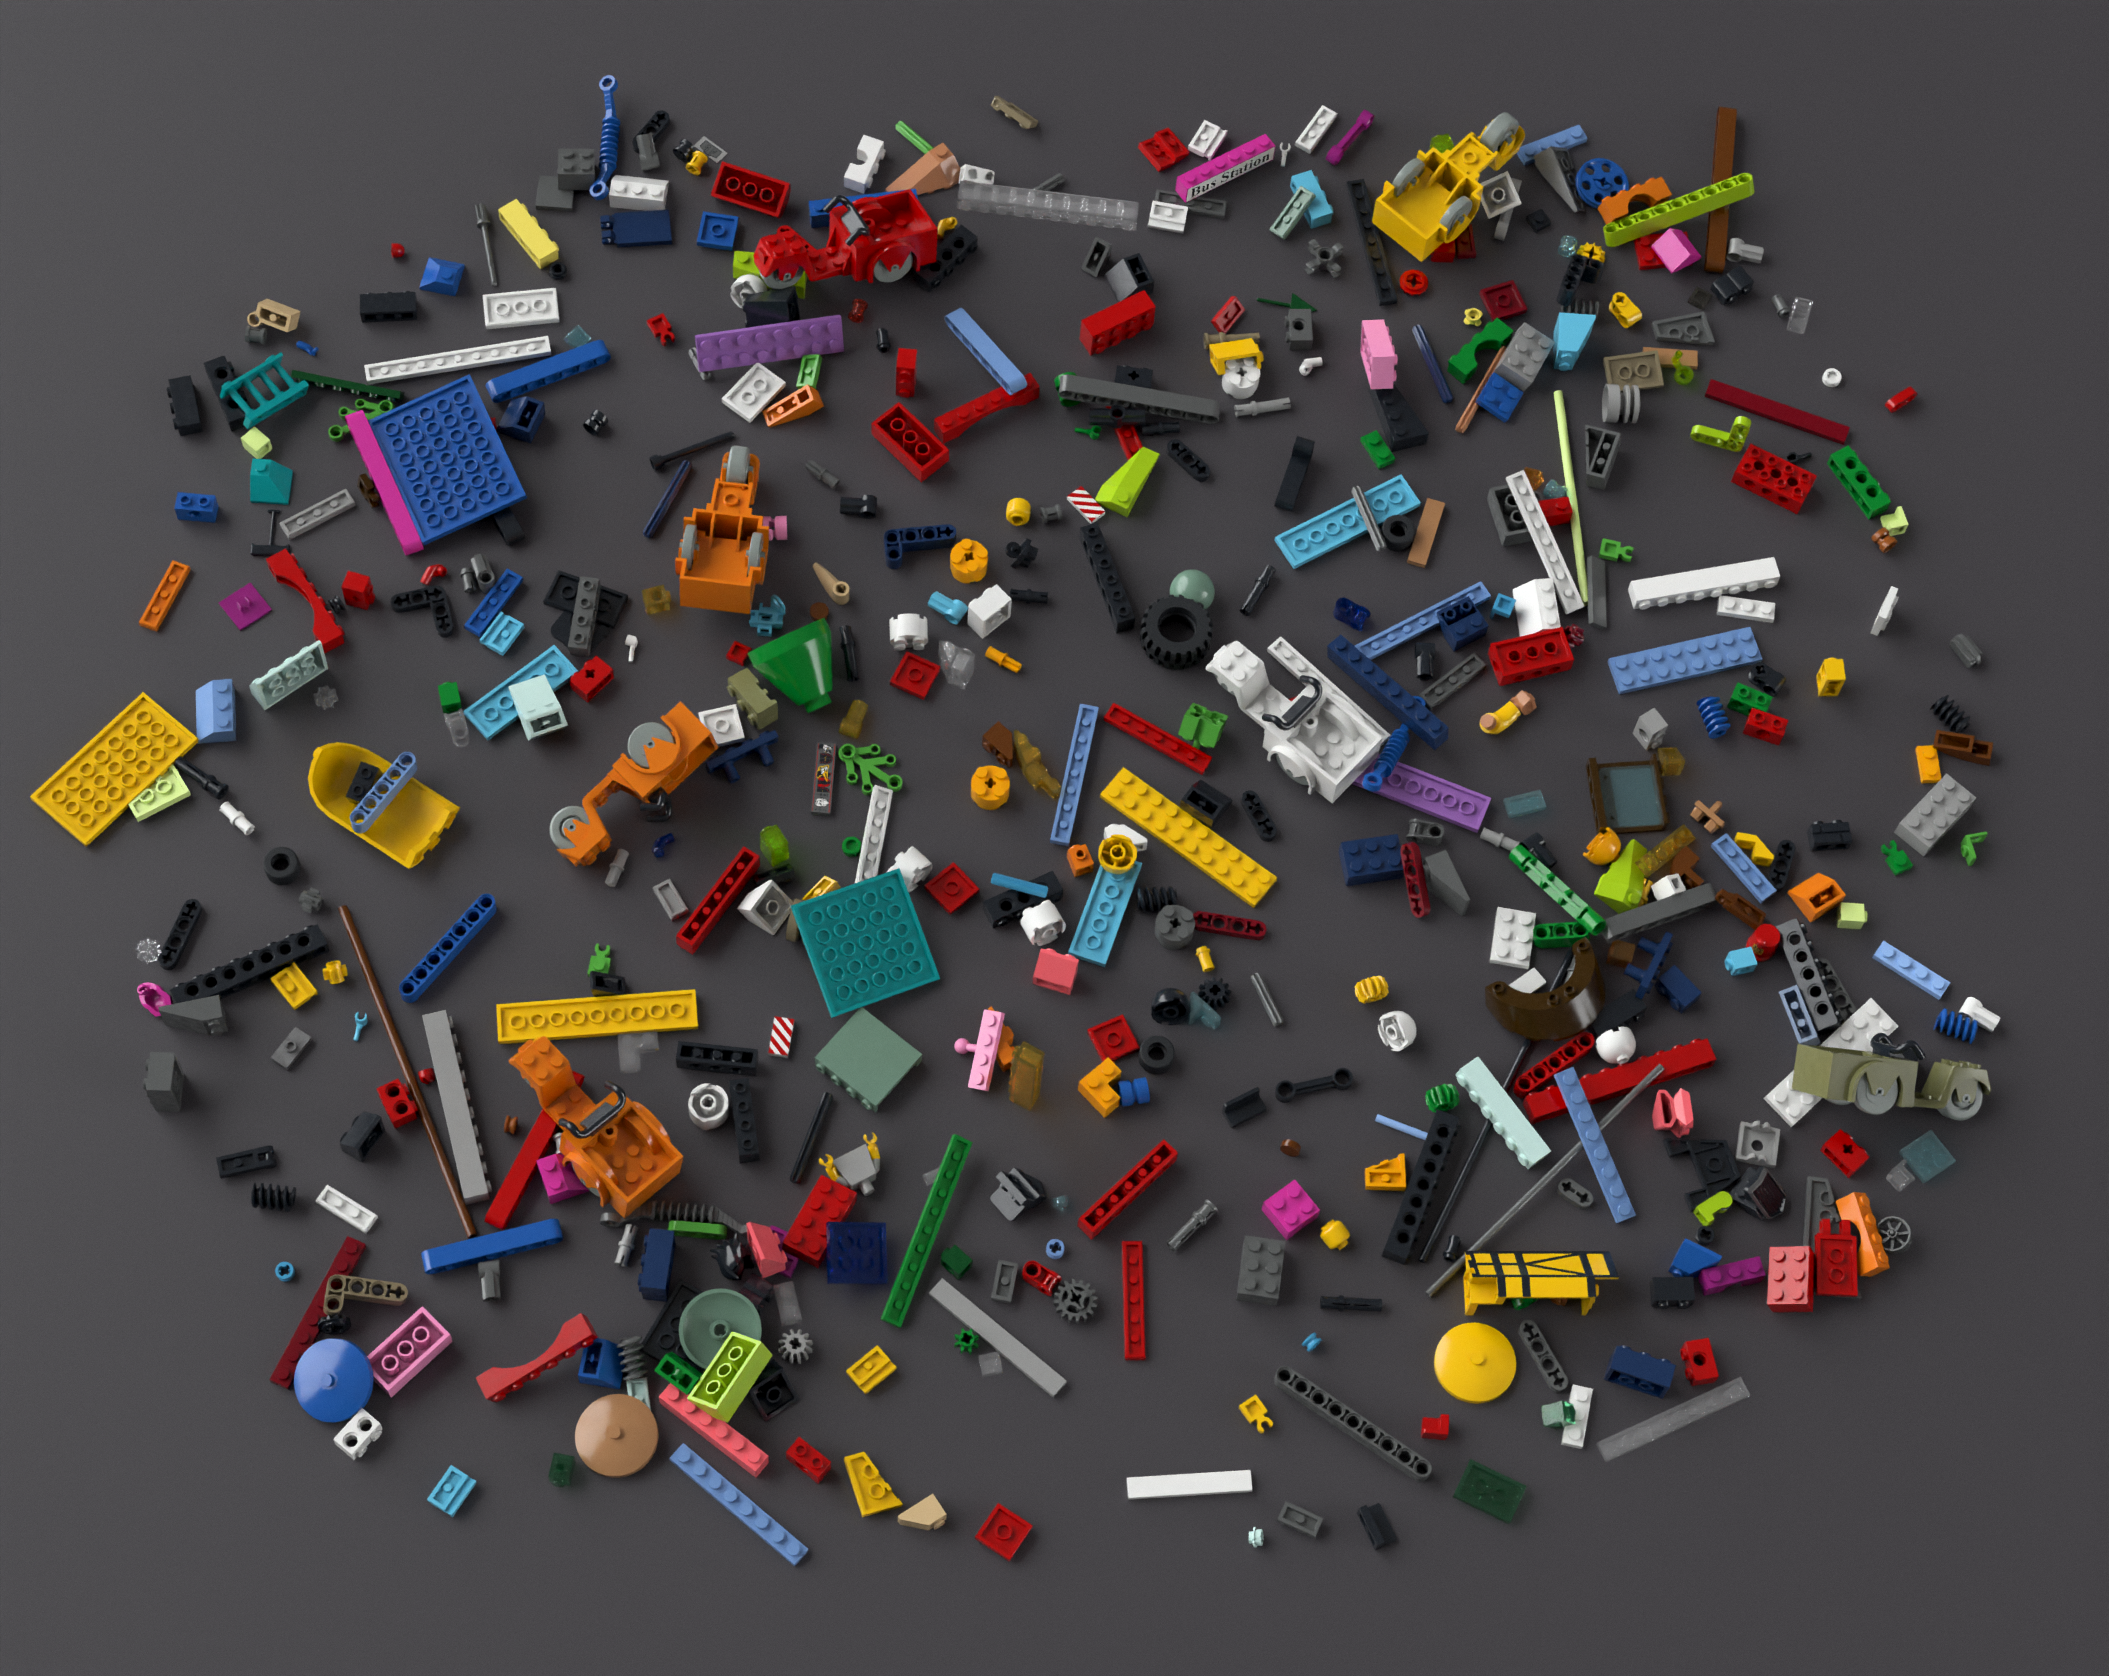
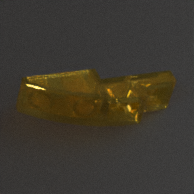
M1016 729L1013 734L1014 751L1023 775L1035 791L1042 787L1053 800L1060 796L1059 782L1055 778L1052 779L1047 769L1041 764V752L1035 746L1033 747L1029 743L1027 736Z
M1683 824L1635 862V864L1648 878L1696 838Z

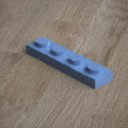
M1576 125L1521 146L1517 155L1525 166L1535 162L1533 156L1550 146L1570 149L1587 142V136L1581 126Z
M1727 833L1712 843V849L1760 904L1776 893L1777 890Z

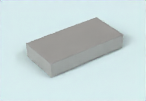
M671 879L653 887L654 893L671 921L689 913L687 906Z

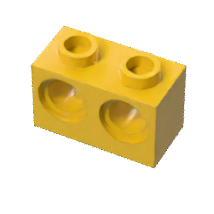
M1833 657L1824 659L1816 676L1819 696H1838L1846 680L1843 659Z

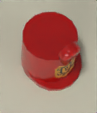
M1763 924L1749 937L1746 948L1752 947L1756 961H1768L1775 955L1780 941L1779 930L1771 924Z

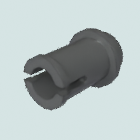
M1782 294L1772 297L1771 301L1777 309V315L1781 318L1789 316L1791 308L1786 305Z
M463 568L460 573L465 593L476 591L474 582L475 572L472 568Z

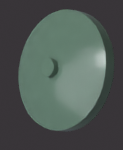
M711 1289L697 1295L688 1303L679 1322V1338L683 1350L695 1364L704 1369L708 1368L732 1331L758 1341L761 1339V1320L756 1308L745 1296L730 1289Z

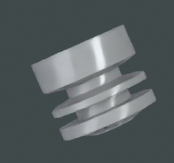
M1618 384L1605 385L1602 398V418L1604 423H1616L1619 415H1621L1623 423H1627L1628 419L1630 424L1637 422L1641 405L1638 385H1632L1631 389L1629 385H1624L1622 393Z

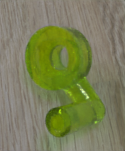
M1678 350L1671 358V362L1676 369L1674 379L1680 385H1687L1693 379L1694 373L1690 367L1682 366L1679 360L1683 353ZM1680 375H1685L1686 379H1682Z

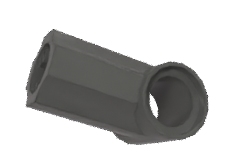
M652 133L636 136L641 170L660 168Z
M474 555L470 561L479 584V589L481 592L488 594L496 584L494 573L490 568L486 555Z
M499 1260L478 1262L483 1302L501 1300Z

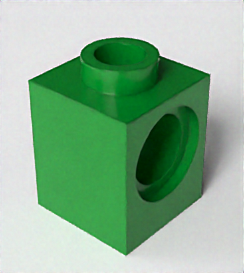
M445 682L442 685H438L443 714L462 711L457 682Z

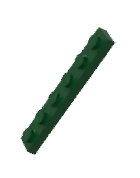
M292 370L291 377L297 378L296 382L299 383L303 380L306 382L313 381L314 386L325 388V385L328 384L333 385L332 389L343 391L344 388L351 389L350 393L361 395L362 391L368 392V396L379 398L380 395L387 396L386 400L397 402L398 399H404L405 392L296 370Z

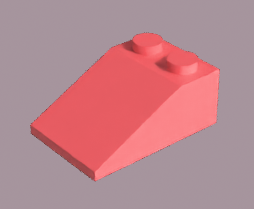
M753 1222L746 1223L748 1243L762 1278L786 1270L785 1263L788 1260L784 1250H779L778 1244H780L777 1233H772L771 1228Z

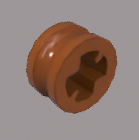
M509 1115L506 1116L504 1133L511 1132V1134H515L518 1117L511 1118Z

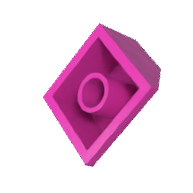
M553 1154L536 1160L550 1204L589 1191L575 1174L571 1163L566 1167L562 1165V1160L565 1157L563 1154Z

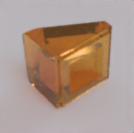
M1525 467L1524 471L1533 491H1536L1544 481L1543 475L1540 470Z

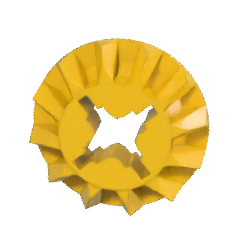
M1587 242L1577 250V254L1589 257V253L1592 251L1594 255L1592 259L1599 260L1602 263L1605 261V251L1602 250L1601 246H1596L1595 243L1589 244Z

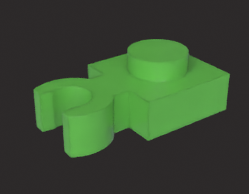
M1603 538L1598 558L1617 562L1619 557L1625 562H1630L1632 556H1628L1625 553H1632L1633 547H1620L1621 542Z
M596 944L595 952L597 956H591L588 977H590V971L609 974L611 958H606L610 954L609 945L606 946L605 951H600V945Z

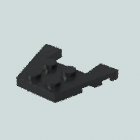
M1672 1138L1663 1140L1669 1158L1689 1153L1700 1180L1702 1189L1691 1191L1684 1195L1690 1212H1693L1698 1205L1723 1191L1741 1177L1726 1140L1701 1139L1696 1141L1689 1139L1672 1140Z

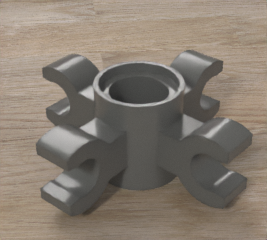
M1315 239L1308 242L1310 246L1307 249L1316 256V259L1306 263L1307 268L1305 271L1311 275L1317 269L1328 270L1333 278L1338 277L1341 267L1332 259L1343 254L1341 251L1344 249L1342 244L1339 242L1330 249L1328 247L1321 248Z

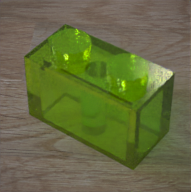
M777 824L772 827H765L759 833L760 849L770 865L774 867L789 858L788 841Z

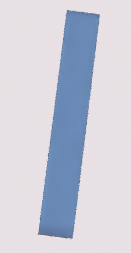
M959 308L945 316V321L951 331L1009 395L1027 387V381L1023 374L963 308Z

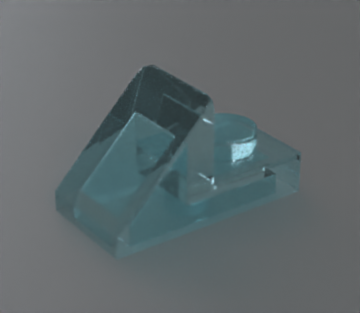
M1193 991L1189 998L1191 1010L1189 1013V1026L1201 1017L1202 1022L1206 1026H1211L1215 1030L1220 1025L1221 1017Z

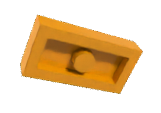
M1933 745L1917 746L1916 755L1921 783H1938L1941 780L1937 750L1933 748Z

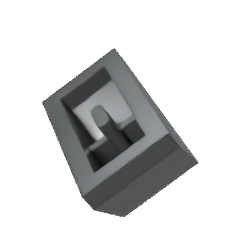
M1096 236L1081 269L1098 277L1111 259L1112 244Z

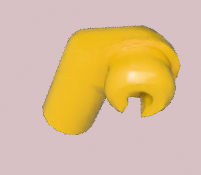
M948 217L939 221L937 239H943L945 231L953 229L957 225L955 217Z

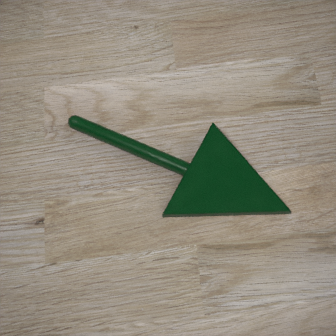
M1292 293L1291 304L1262 298L1256 299L1258 302L1290 307V309H1311V312L1317 311V309L1294 293Z

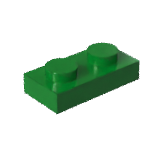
M1377 430L1361 437L1360 442L1378 469L1395 462V457Z

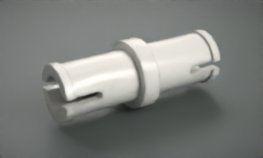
M228 801L221 805L220 812L230 819L232 825H236L245 835H249L254 831L255 826L244 817L241 811H237Z

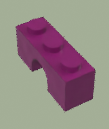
M1758 1256L1703 1269L1698 1276L1703 1295L1706 1296L1723 1292L1725 1288L1734 1284L1741 1283L1743 1287L1760 1283L1766 1274L1761 1259Z

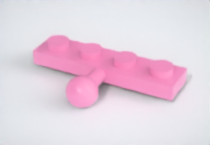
M984 1009L977 1045L970 1044L964 1038L958 1039L954 1044V1048L959 1054H965L968 1051L975 1052L968 1083L969 1088L989 1091L1005 1013Z

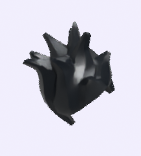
M735 1233L734 1238H730V1243L723 1239L724 1245L717 1244V1248L711 1249L710 1252L717 1254L711 1255V1257L717 1260L722 1275L729 1280L737 1281L741 1280L744 1269H754L756 1265L751 1258L752 1252L749 1244L742 1245L739 1241L738 1233Z

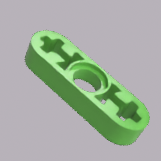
M670 1221L668 1225V1230L674 1231L675 1236L716 1240L726 1239L727 1227L720 1224Z

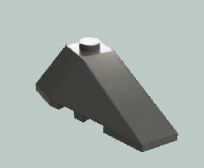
M1550 146L1533 156L1537 170L1540 171L1571 209L1576 213L1586 212L1584 202L1576 190V177L1573 176L1572 172L1575 170L1568 149Z

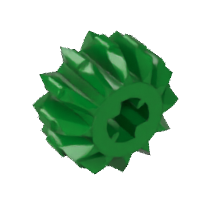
M1452 1084L1432 1087L1425 1095L1426 1104L1432 1112H1436L1437 1109L1441 1111L1453 1109L1460 1101L1458 1090Z

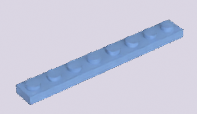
M1480 581L1355 645V647L1372 660L1439 626L1440 623L1436 614L1438 611L1468 596L1474 605L1478 606L1489 600L1491 595Z
M1080 704L1050 843L1069 847L1099 707Z
M1574 1067L1554 1074V1078L1615 1222L1619 1223L1635 1216L1632 1204Z
M684 1443L669 1458L673 1464L794 1567L808 1552L806 1546Z

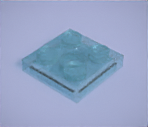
M1932 1130L1899 1151V1154L1923 1184L1956 1162Z

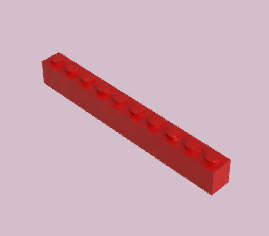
M1698 1038L1684 1046L1682 1044L1676 1045L1672 1050L1666 1052L1660 1050L1650 1057L1641 1056L1632 1063L1619 1064L1613 1069H1610V1067L1604 1068L1594 1075L1592 1073L1586 1074L1579 1081L1591 1106L1630 1093L1658 1064H1661L1665 1070L1647 1087L1712 1067L1716 1057L1708 1039L1701 1040ZM1551 1085L1541 1092H1530L1523 1101V1106L1531 1125L1569 1113L1560 1089L1556 1085Z

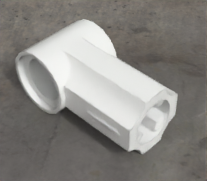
M1968 997L1958 1012V1015H1962V1020L1966 1017L1970 1018V1023L1973 1020H1977V1025L1991 1033L2000 1020L1999 1016L1985 1009L1982 1003L1973 997Z

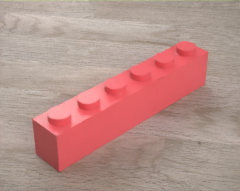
M670 1383L659 1396L660 1404L757 1478L769 1463V1456L726 1422L710 1416L687 1399L689 1395H686Z

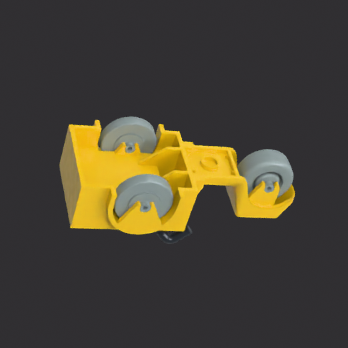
M1503 112L1484 127L1480 136L1476 137L1474 132H1470L1451 151L1447 149L1445 152L1440 153L1433 147L1425 154L1419 150L1417 158L1409 161L1400 170L1392 184L1388 181L1384 182L1383 194L1375 202L1372 223L1421 262L1443 242L1450 243L1467 228L1480 207L1484 188L1478 183L1480 173L1487 166L1495 171L1499 170L1518 152L1523 143L1525 131L1519 126L1518 120L1509 113Z

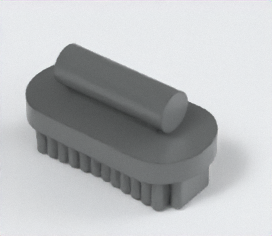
M1958 634L1950 641V648L1962 660L1966 668H1971L1981 663L1980 657L1983 653L1969 636L1965 637L1963 634Z

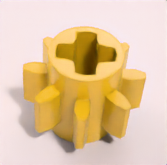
M339 960L326 963V968L323 969L324 980H329L330 984L343 982L344 976H348L346 964L341 965Z

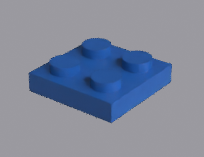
M703 211L697 237V246L733 251L739 217Z
M1493 372L1475 402L1505 423L1522 397L1523 392Z

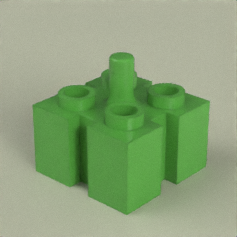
M1192 703L1184 715L1178 735H1181L1188 741L1194 740L1192 746L1198 750L1201 745L1207 748H1214L1223 734L1228 716L1217 711H1209L1206 707Z

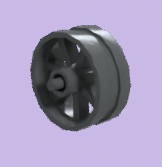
M1890 1216L1882 1219L1877 1224L1878 1232L1888 1236L1882 1240V1244L1884 1245L1891 1240V1249L1884 1247L1886 1253L1901 1254L1912 1244V1230L1902 1218ZM1891 1222H1899L1895 1229L1892 1228ZM1888 1224V1231L1881 1230L1883 1226ZM1904 1224L1907 1227L1908 1231L1899 1232L1900 1228ZM1907 1235H1908V1239H1907V1241L1904 1243V1242L1900 1239V1236H1907ZM1899 1242L1902 1246L1895 1249V1243Z

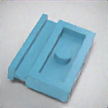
M501 611L480 638V644H484L489 649L504 656L525 628L524 624L509 615H505Z
M451 1465L427 1498V1501L453 1517L477 1482Z

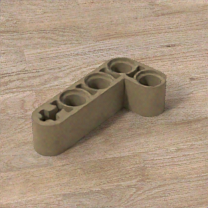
M333 1275L327 1282L323 1310L327 1316L329 1314L339 1315L344 1299L400 1306L406 1301L408 1290L401 1283ZM333 1282H339L342 1285V1288L339 1290H334L331 1287V1284ZM353 1285H360L363 1290L355 1293L351 1287ZM380 1288L383 1294L376 1296L372 1293V1290ZM387 1289H390L389 1297H386ZM396 1291H400V1298H396ZM336 1302L339 1307L336 1310H331L327 1304Z

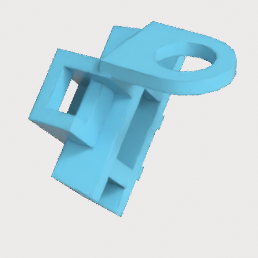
M773 594L771 596V607H763V603H760L759 610H751L749 624L750 627H758L757 636L772 637V628L782 629L783 615L786 614L784 603L777 595Z

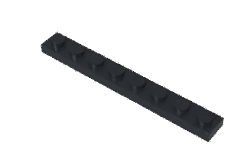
M1364 179L1347 181L1346 188L1379 306L1397 304L1398 299L1378 227L1372 223L1373 209Z

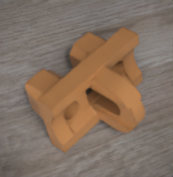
M1699 800L1695 803V808L1690 816L1696 822H1699L1704 816L1710 819L1704 826L1710 834L1725 826V822L1716 815L1722 807L1723 803L1721 801L1715 802L1710 809Z

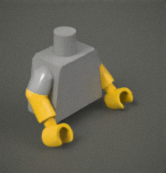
M873 1132V1139L871 1141L867 1140L866 1134L863 1136L864 1141L869 1144L868 1146L864 1144L833 1160L831 1155L826 1154L828 1158L827 1163H824L823 1159H819V1163L826 1166L825 1170L831 1180L853 1191L860 1188L864 1196H868L875 1191L871 1182L876 1180V1173L880 1169V1154L877 1144H875L877 1136Z

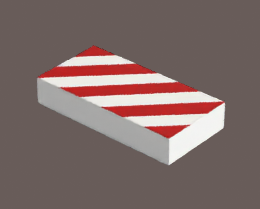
M1082 486L1067 496V500L1090 524H1093L1105 515V510Z
M774 1017L768 1051L769 1056L788 1058L794 1019Z

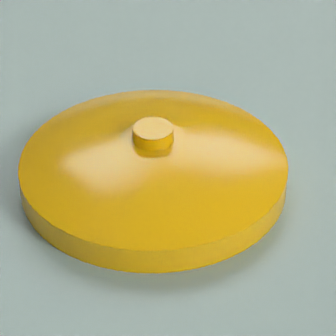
M1465 1323L1452 1328L1442 1337L1435 1352L1434 1368L1440 1384L1450 1395L1467 1403L1479 1404L1497 1399L1509 1388L1516 1372V1357L1510 1342L1500 1331L1482 1323Z

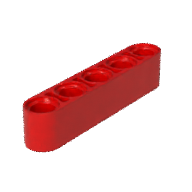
M1588 1032L1580 1033L1523 1073L1516 1080L1513 1088L1514 1094L1519 1098H1525L1528 1093L1537 1091L1554 1079V1074L1568 1069L1590 1053L1594 1045L1593 1035ZM1580 1041L1587 1042L1589 1046H1583ZM1565 1052H1571L1573 1057H1568ZM1554 1062L1558 1065V1067L1554 1068L1550 1065V1063ZM1539 1073L1543 1078L1539 1079L1534 1074ZM1525 1084L1528 1089H1522L1519 1085Z

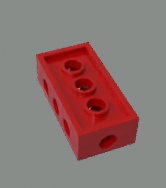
M1750 443L1734 472L1731 482L1798 514L1817 475Z
M1563 627L1491 643L1488 651L1499 686L1571 670L1574 662Z

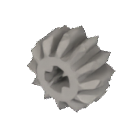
M793 1329L790 1330V1335L783 1333L784 1339L778 1342L781 1346L778 1348L779 1353H784L782 1359L786 1360L789 1358L790 1364L794 1362V1359H797L798 1364H801V1358L808 1360V1354L813 1351L810 1347L813 1345L812 1340H807L809 1334L805 1333L802 1335L801 1329L797 1331V1334H794ZM799 1344L797 1349H792V1345Z

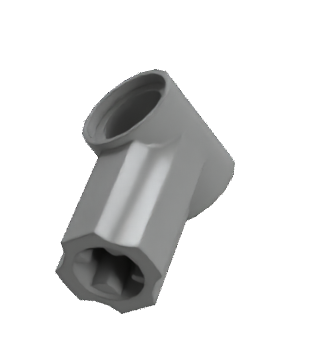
M1732 238L1728 242L1726 258L1731 262L1745 260L1761 263L1764 249L1763 247L1745 244L1742 239Z

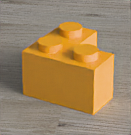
M1109 1057L1080 1080L1078 1085V1091L1104 1118L1119 1106L1121 1098L1111 1087L1121 1079L1122 1071Z

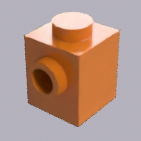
M1077 844L1068 849L1067 859L1074 877L1093 872L1094 863L1086 844Z

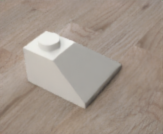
M1508 171L1480 183L1484 187L1481 202L1488 219L1522 204Z
M769 880L749 892L737 909L748 921L771 935H775L790 914V906L793 905V901L773 880Z

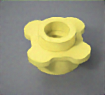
M1476 308L1466 309L1464 323L1466 325L1480 326L1482 323L1480 318L1483 313Z

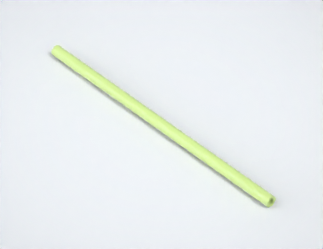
M1557 390L1554 392V401L1566 492L1573 512L1570 522L1579 591L1584 606H1587L1588 581L1563 392Z

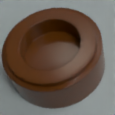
M817 602L810 607V617L812 620L817 621L822 618L826 620L828 618L829 609L826 604Z
M1286 1139L1282 1141L1280 1150L1288 1156L1296 1157L1300 1153L1301 1146L1293 1140Z

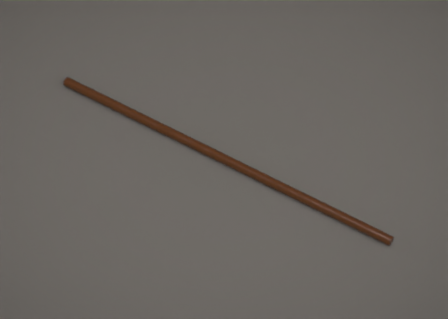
M343 905L338 908L347 934L411 1096L417 1106L419 1116L468 1239L477 1236V1232L348 906Z

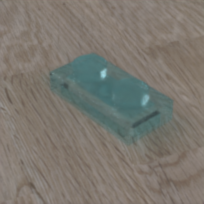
M1541 790L1504 798L1503 800L1509 819L1546 809Z

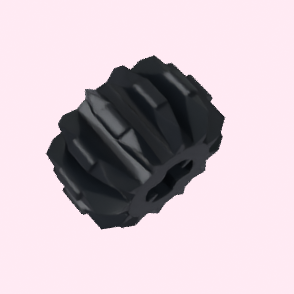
M1214 976L1211 981L1206 978L1204 984L1199 986L1198 997L1201 998L1200 1003H1207V1009L1210 1006H1213L1214 1011L1217 1010L1218 1006L1223 1009L1225 1003L1230 1001L1231 990L1228 989L1229 984H1222V978L1219 981H1216Z

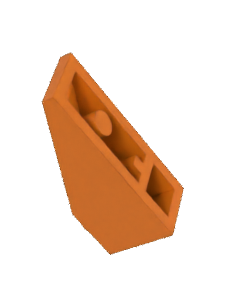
M807 384L762 412L770 428L808 416L824 407L819 392Z

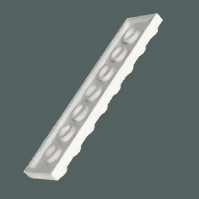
M1870 998L1841 1025L1842 1027H1839L1820 1046L1872 1052L1873 1048L1870 1046L1872 1037L1877 1033H1885L1889 1036L1898 1025ZM1794 1070L1763 1098L1790 1127L1798 1122L1822 1099V1097L1792 1089Z

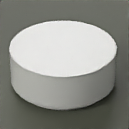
M1833 368L1827 369L1822 377L1823 383L1828 387L1838 386L1842 379L1841 373Z

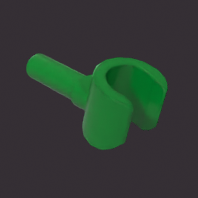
M1095 425L1091 429L1075 427V432L1088 434L1093 440L1098 439L1100 434L1094 433L1101 431L1100 426Z

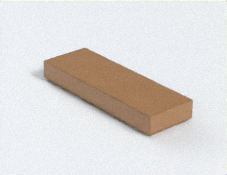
M1643 347L1642 352L1658 350L1661 367L1697 370V351Z

